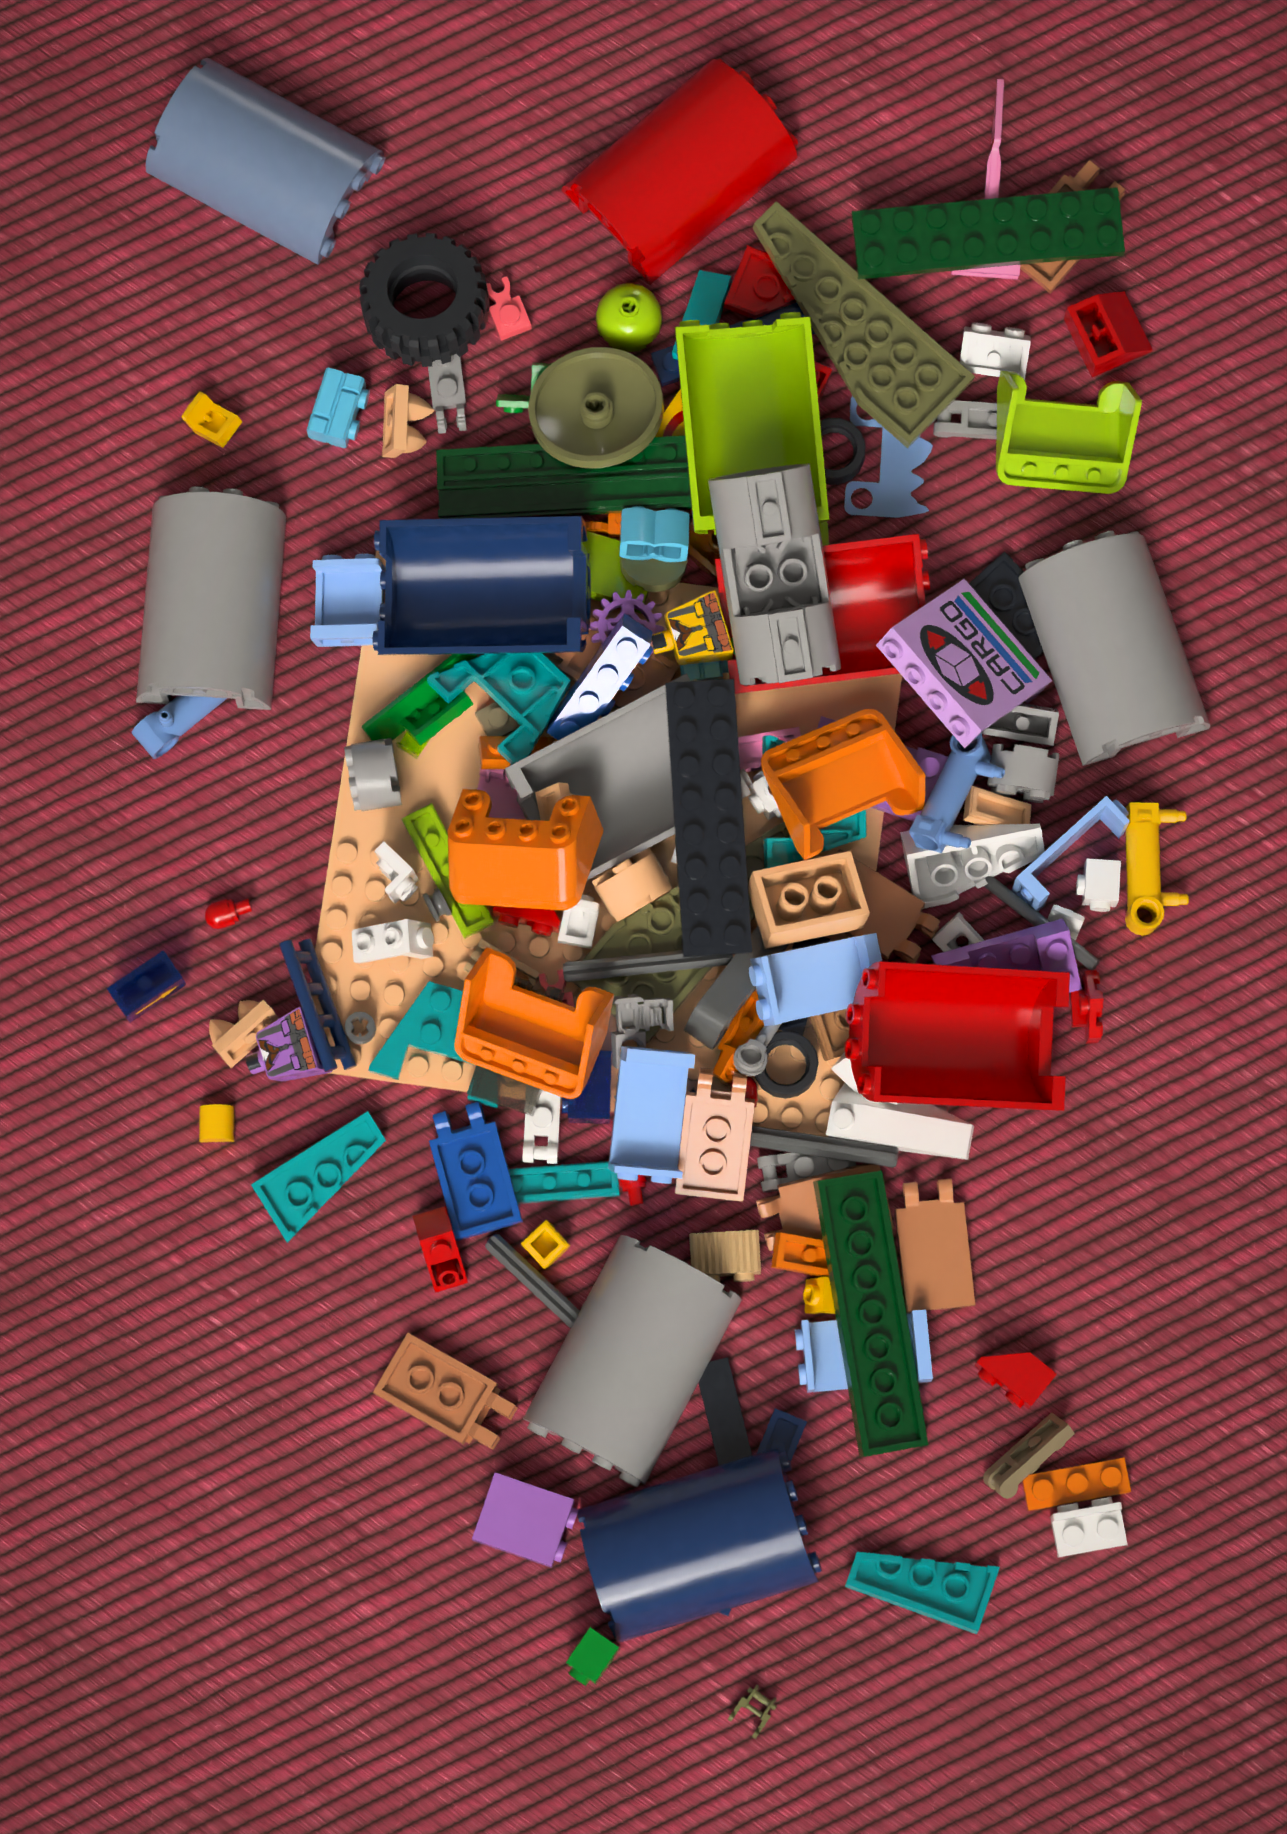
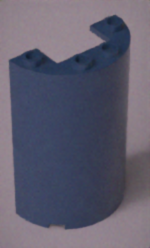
M582 516L380 520V530H375L374 546L375 550L379 551V554L386 560V570H381L380 586L381 590H385V603L380 604L378 631H373L372 642L374 651H378V655L583 652L587 642L586 640H581L582 635L589 634L591 566L590 553L582 545V542H587L588 540Z
M779 1447L579 1508L578 1520L580 1523L583 1522L585 1527L580 1529V1534L591 1577L602 1610L610 1615L611 1621L608 1622V1625L618 1643L819 1582L816 1573L822 1572L817 1552L810 1553L809 1548L805 1545L803 1536L809 1534L803 1514L796 1515L793 1502L798 1501V1495L793 1480L789 1481L786 1473L792 1471L786 1450L780 1452Z

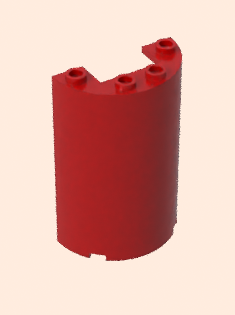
M720 58L718 60L712 59L562 187V192L583 214L590 210L628 251V262L649 285L797 159L795 146L798 145V141L784 127L774 111L777 110V107L772 99L766 94L761 96L755 90L753 80L745 71L741 70L738 73Z
M919 534L824 545L823 552L841 669L830 671V668L822 667L823 674L813 676V678L769 684L762 682L759 678H755V684L741 685L736 656L733 654L732 658L727 659L729 679H734L735 694L900 674L876 644L893 626L926 605L924 591L930 590L928 570L922 571V560L928 559L926 539H920ZM719 558L715 559L720 606L731 641L732 630Z
M884 961L873 963L863 970L853 1004H849L846 1010V1020L850 1025L849 1038L845 1043V1056L847 1059H850L858 1093L873 1102L1064 1111L1066 1076H1051L1054 1007H1069L1070 973Z

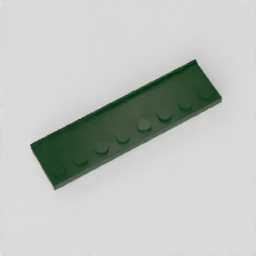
M685 435L654 437L650 444L633 458L604 468H580L565 464L552 457L540 444L436 450L439 519L622 513V509L633 506H643L653 511L665 510L667 508H676L678 510L692 509Z

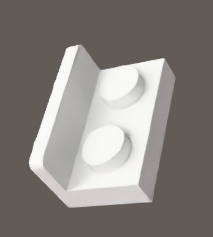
M972 323L971 327H964L960 363L971 373L996 377L1000 376V370L1012 371L1020 374L1025 380L1031 342L1030 336L1024 335L1025 330L1006 327L1004 332L991 330V325L983 323Z
M383 841L374 852L379 859L376 862L380 867L379 870L392 881L385 888V891L393 903L396 904L400 899L404 902L417 890L418 887L415 884L419 879L414 870Z
M1112 1497L1092 1500V1507L1079 1509L1078 1503L1058 1506V1513L1050 1516L1058 1557L1128 1545L1121 1513L1122 1503H1113Z

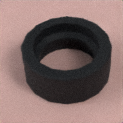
M842 418L823 419L820 421L821 436L828 433H839L846 436L853 446V457L844 468L839 470L825 468L826 484L840 485L850 481L860 472L865 460V440L861 431L852 422Z
M791 1031L776 1032L766 1047L767 1056L777 1046H794L805 1057V1073L800 1080L788 1085L779 1084L772 1080L766 1068L762 1073L755 1075V1079L764 1091L774 1097L784 1099L798 1097L807 1091L816 1079L819 1064L817 1052L811 1042L799 1033Z

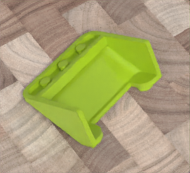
M1000 370L997 386L996 473L1003 483L1013 486L1104 494L1115 493L1124 486L1142 405V399L1129 382L1113 381L1103 386L1098 393L1097 405L1025 399L1027 386L1022 376L1016 372Z

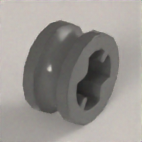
M438 887L434 889L432 895L427 893L423 895L425 903L436 922L440 921L442 915H452Z
M354 1012L345 1021L346 1035L353 1043L366 1044L375 1036V1022L366 1012ZM359 1020L362 1023V1020H366L368 1022L366 1026L368 1033L365 1036H362L361 1033H359V1036L353 1035L352 1033L355 1030L353 1022Z

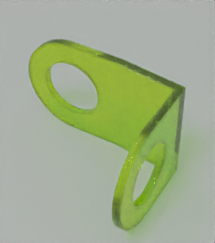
M406 732L402 740L397 742L396 745L417 759L429 740L420 746Z

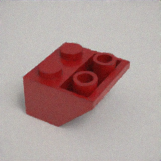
M1125 291L1096 294L1066 308L1064 321L1091 378L1153 351Z

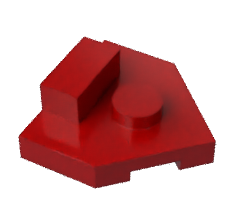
M747 245L723 308L756 319L795 303L796 300L768 253Z
M1097 970L1084 971L1082 975L1083 990L1069 993L1071 1027H1085L1086 1044L1098 1043L1103 1036V1024L1099 1022V1018L1102 1017L1104 998L1102 991L1097 990V984H1100V976Z

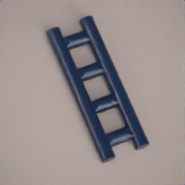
M309 938L300 941L298 944L301 951H295L292 940L281 942L279 946L324 1071L330 1072L337 1069L335 1060L338 1059L341 1060L344 1070L356 1067L357 1064L312 940ZM301 964H306L312 982L307 983ZM312 996H318L324 1014H318ZM329 1027L335 1046H330L324 1028Z

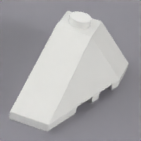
M1040 824L953 825L950 832L970 838L971 845L967 849L946 845L942 853L918 848L909 831L900 832L912 895L925 902L924 908L951 903L959 899L960 893L974 886L979 889L987 885L988 883L985 879L987 876L994 877L1002 872L1011 873L1035 861L1045 852Z
M844 1083L832 1101L826 1135L832 1138L897 1147L899 1151L968 1160L974 1126L932 1104L898 1103L895 1105L889 1102L869 1101L862 1094L856 1093L850 1086Z

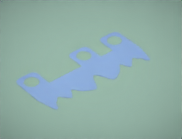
M852 396L850 421L855 426L883 428L879 483L849 482L845 489V511L850 515L894 518L928 512L929 510L926 506L918 504L915 498L911 496V492L924 483L921 477L911 471L926 460L931 453L933 445L919 437L909 448H906L874 418L871 420L861 419L856 412L858 404ZM865 488L870 491L873 500L869 507L858 509L852 504L851 495L856 489Z

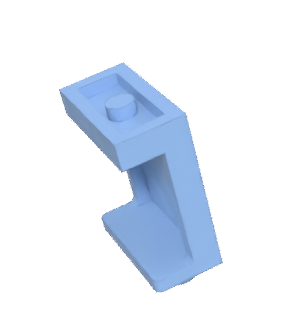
M357 554L355 559H342L339 555H324L322 560H313V569L316 571L315 625H311L310 639L317 647L373 645V631H378V621H380V604L384 603V590H381L380 573L381 570H385V567L380 559L375 558L372 554Z

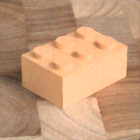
M851 851L753 871L748 882V893L765 949L862 929L870 914Z

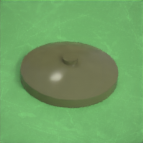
M592 347L566 354L542 372L532 388L528 412L536 440L552 457L575 467L604 468L633 458L650 444L661 426L664 402L660 383L652 369L645 362L633 354L619 349Z

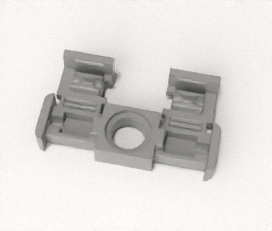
M629 994L628 997L614 996L613 1004H616L617 1031L611 1032L612 1066L619 1071L621 1045L625 1041L634 1040L637 1043V1047L646 1048L645 1031H650V1026L660 1025V1029L674 1031L673 1000L668 997L643 1000V998L636 994ZM662 1006H663L664 1023H662V1008H661Z

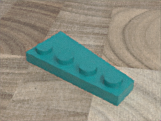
M368 1111L251 1184L287 1243L386 1141Z
M857 1552L845 1587L977 1634L1000 1567L989 1565L983 1567L970 1565V1563L936 1562L932 1559L921 1558L917 1560L902 1558V1556Z

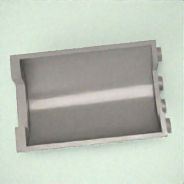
M191 487L189 492L160 496L153 504L136 703L168 704L171 700V695L231 698L235 699L237 708L271 710L286 529V515L279 509L278 503L243 496V492L238 489H224L223 493L209 492L204 487Z
M1107 531L1095 536L1094 541L1084 544L1082 540L1069 542L1063 546L1064 551L1046 559H1036L1025 565L1026 571L1018 577L1083 766L1115 757L1121 748L1172 733H1176L1177 738L1210 728L1204 705L1146 539L1138 531L1115 535L1114 531Z
M686 673L671 682H687L690 679ZM665 685L505 768L511 788H515L518 793L516 800L526 820H540L535 792L558 782L568 783L570 793L574 795L591 796L604 831L587 880L675 834ZM742 769L740 770L742 798L751 794L749 788L753 787L747 772Z
M620 1235L523 1419L529 1422L527 1429L544 1438H546L548 1433L563 1438L562 1446L577 1454H580L582 1449L593 1454L592 1462L609 1471L612 1466H615V1469L621 1472L619 1476L621 1480L638 1487L640 1482L644 1485L646 1484L742 1299L733 1291L728 1293L722 1290L724 1288L723 1284L687 1263L651 1245L645 1248L639 1245L640 1241Z

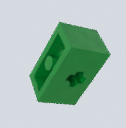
M590 1627L566 1662L571 1667L568 1674L584 1686L589 1681L596 1685L619 1652V1647Z

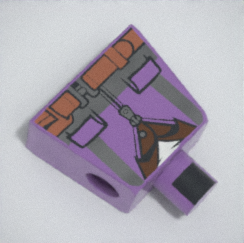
M302 1007L294 1009L257 1032L256 1040L259 1051L246 1056V1064L252 1074L266 1071L267 1077L271 1080L289 1081L330 1073L324 1071Z

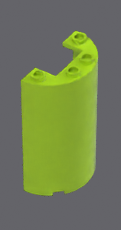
M800 312L781 314V319H776L772 325H763V321L753 320L743 322V327L729 328V323L700 325V320H687L680 322V327H675L695 533L708 534V530H714V535H716L708 485L709 479L751 470L794 464H810L819 523L829 520L810 317H801Z

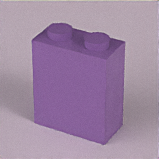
M494 1473L472 1540L552 1568L554 1561L560 1563L562 1561L567 1542L562 1541L566 1528H573L579 1509L573 1508L574 1499Z

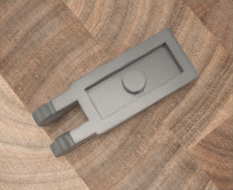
M454 354L451 355V362L442 364L441 360H435L432 362V366L428 367L432 405L434 411H436L439 434L446 433L447 429L444 409L452 408L457 409L456 422L459 431H467L464 407L467 406L461 358Z

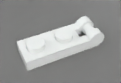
M528 1084L526 1089L523 1162L533 1163L534 1159L547 1160V1163L558 1164L561 1097ZM535 1137H548V1146H535Z

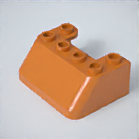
M462 789L448 828L449 888L453 898L461 904L547 910H568L577 905L582 897L604 831L591 796L569 795L561 798L555 804L549 821L488 817L492 808L489 794L483 790Z
M486 947L465 978L454 1044L457 1054L469 1063L566 1099L577 1098L588 1082L607 1035L614 994L596 987H587L579 994L575 1008L514 985L516 966L513 960L504 953Z

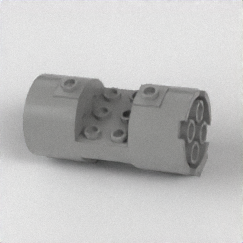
M810 464L764 468L709 479L708 485L740 684L753 685L755 684V678H759V680L767 682V684L783 683L822 675V667L830 668V671L841 669Z

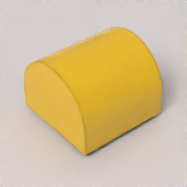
M213 1104L199 1107L200 1142H234V1106Z
M545 1220L521 1243L544 1269L552 1265L571 1246L548 1220Z

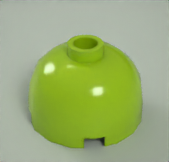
M634 283L619 284L608 290L599 302L596 312L597 330L600 336L612 348L626 352L640 351L646 348V345L651 343L654 338L656 339L660 333L662 325L661 306L654 294L644 286Z

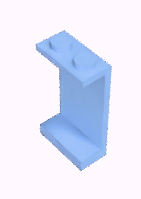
M1107 796L1104 797L1016 877L1011 891L1036 911L1042 909L1050 893L1035 877L1099 820L1119 839L1130 822L1127 818L1129 813L1118 800L1115 799L1112 802Z
M877 933L750 959L752 966L749 967V977L752 985L756 986L759 998L756 1001L758 1017L760 1020H763L764 1026H772L847 1009L849 1004H853L863 970L875 962L882 961Z
M621 1045L608 1166L609 1170L618 1173V1179L637 1181L638 1175L651 1176L652 1182L671 1184L672 1178L682 1179L683 1172L678 1169L688 1068L694 1069L695 1054L684 1051Z
M926 1309L914 1310L911 1314H907L917 1379L918 1383L931 1382L933 1374ZM802 1320L801 1329L795 1330L796 1350H803L804 1364H798L800 1385H806L807 1393L848 1389L837 1321L809 1323V1320Z

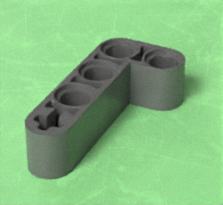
M758 926L751 934L752 953L735 954L699 1001L684 1028L685 1032L711 1050L722 1039L733 1018L756 989V986L752 985L749 977V967L752 966L750 959L784 952L789 945L765 949Z

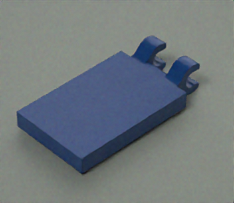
M479 1101L465 1105L471 1125L459 1129H452L451 1120L446 1111L433 1114L439 1138L429 1140L455 1240L457 1241L523 1222L497 1123L491 1122L486 1124L484 1111Z

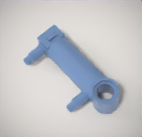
M176 696L158 712H153L142 719L134 727L132 734L153 759H157L168 752L177 743L180 736L227 698Z
M981 733L966 748L960 744L954 735L951 737V752L921 814L916 816L909 830L916 847L939 853L943 852L946 845L966 849L970 847V838L950 832L977 775L990 778H1003L1005 775L1004 768L990 764L991 755Z

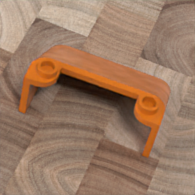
M864 709L771 748L761 757V768L794 846L804 861L818 855L823 850L824 837L819 829L884 801H887L893 813L900 816L923 810L925 805V773L883 714L874 709Z

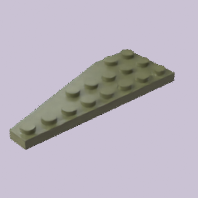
M776 201L754 223V232L805 317H810L812 329L857 404L906 448H909L973 382L975 376L867 280L858 279L857 272Z
M782 822L745 846L748 882L753 871L764 869V839L791 838L785 822ZM800 859V860H797V861H794V862H791V863L800 862V861H803L804 859ZM678 886L654 902L643 906L629 917L613 924L583 960L682 950ZM749 896L751 923L752 920L755 918V913ZM713 967L573 981V983L582 990L587 987H596L613 993L614 996L628 997L629 994H636L643 998V1000L668 997L673 1000L674 1013ZM612 1004L611 1014L615 1018L616 1004ZM662 1006V1007H661V1008H662V1023H664L663 1006ZM660 1025L650 1026V1031H645L647 1044L660 1030Z

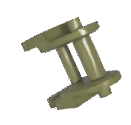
M756 1685L754 1689L749 1687L747 1690L750 1693L747 1699L742 1697L727 1719L731 1722L741 1707L747 1708L756 1714L762 1722L752 1735L754 1739L757 1738L771 1717L767 1714L770 1708L775 1710L777 1707L774 1704L777 1698L774 1697L770 1700L758 1692L759 1685ZM752 1697L767 1706L763 1713L749 1704Z

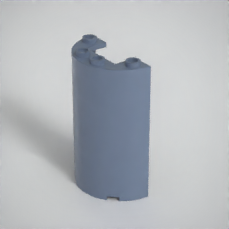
M210 58L202 59L201 65L203 67L200 69L194 66L174 92L154 132L157 134L156 147L152 145L149 147L146 158V173L318 265L323 256L328 258L335 247L336 240H334L333 225L337 218L343 219L351 204L348 200L354 190L359 191L365 181L368 182L373 173L377 175L383 167L386 159L383 156V151Z

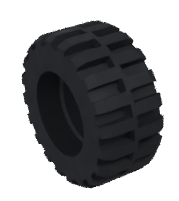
M417 233L407 235V240L400 242L399 238L389 242L390 248L386 251L380 248L374 254L375 263L372 261L368 262L364 269L365 277L360 280L359 290L361 296L359 299L365 327L368 334L372 335L374 344L379 349L385 348L386 355L394 360L400 356L402 357L403 364L413 366L415 361L422 362V367L432 366V362L435 360H441V363L445 364L451 362V355L457 354L461 357L468 352L467 344L475 345L481 337L480 330L486 328L489 297L485 274L482 273L481 264L478 259L471 257V251L465 245L460 244L456 247L455 239L444 236L443 240L437 239V233H426V237H417ZM421 281L442 283L451 288L456 294L452 304L444 312L426 319H415L405 316L393 306L397 296L406 287Z

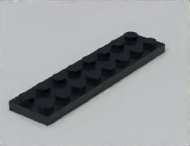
M734 679L665 683L683 957L752 953Z

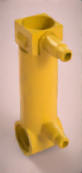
M1130 802L1126 807L1129 813L1127 818L1130 822L1126 828L1128 910L1125 915V922L1131 932L1143 936L1152 933L1160 925L1164 918L1163 906L1187 905L1189 902L1187 894L1161 892L1159 825L1161 823L1185 821L1186 812L1177 811L1176 809H1160L1159 803ZM1141 908L1148 910L1152 915V922H1142L1137 916V910Z

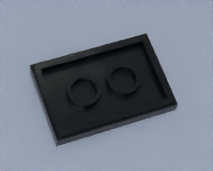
M1004 551L977 575L969 585L1032 658L1036 660L1044 652L1018 579L1024 571Z

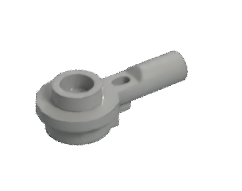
M781 1024L763 1026L755 1040L750 1039L747 1043L740 1045L736 1049L733 1063L741 1074L755 1076L765 1070L768 1062L766 1047Z

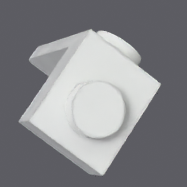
M404 919L352 930L353 960L355 963L361 964L402 955L419 959L433 957L432 945L434 936L431 931V923Z

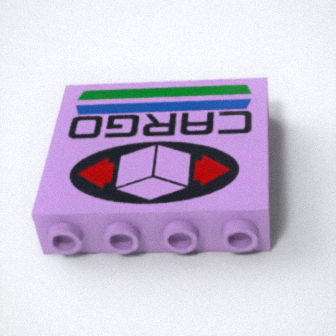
M965 579L893 626L876 644L879 650L964 748L969 746L983 730L1021 703L1026 701L1028 704L1035 699L1052 681Z

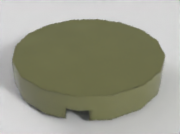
M620 557L621 572L626 580L633 586L636 584L643 587V590L648 592H662L675 587L685 574L688 559L682 562H663L653 558L648 560H630Z

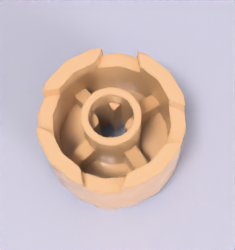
M650 848L633 856L636 863L632 864L631 860L628 859L614 867L612 872L615 876L611 877L610 873L607 872L592 881L598 895L617 922L673 889L670 879Z

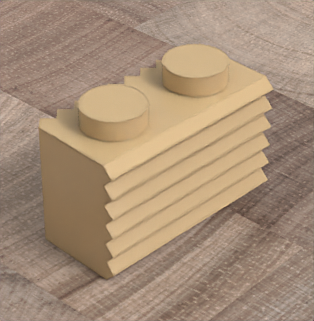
M759 1230L689 1234L691 1266L720 1282V1277L733 1276L734 1282L754 1281V1275L761 1274Z

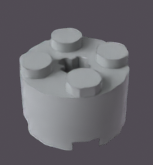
M392 739L367 741L344 747L354 810L368 811L402 805Z
M1003 744L993 745L990 764L1004 768L1005 775L1003 778L988 777L987 786L991 788V792L1010 797V794H1024V801L1043 803V800H1049L1050 796H1054L1059 753H1053V755L1047 757L1048 750L1042 748L1015 745L1012 751H1003Z

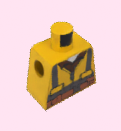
M711 591L668 611L664 619L667 630L652 634L651 646L653 647L654 655L673 650L678 665L724 661L733 657L734 651L716 591Z

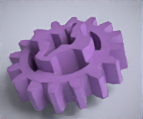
M627 590L624 598H620L619 594L614 592L611 603L604 598L601 600L600 604L604 609L603 611L598 609L593 611L592 615L598 621L590 623L589 629L597 631V634L592 636L591 641L592 643L601 642L603 644L607 638L606 636H609L624 613L651 630L653 634L664 631L663 626L656 625V622L662 618V614H653L651 612L655 606L653 601L647 605L642 603L644 600V594L642 593L637 599H633L631 590ZM621 607L620 614L616 618L606 619L611 611ZM634 608L639 610L647 620H641L635 614Z

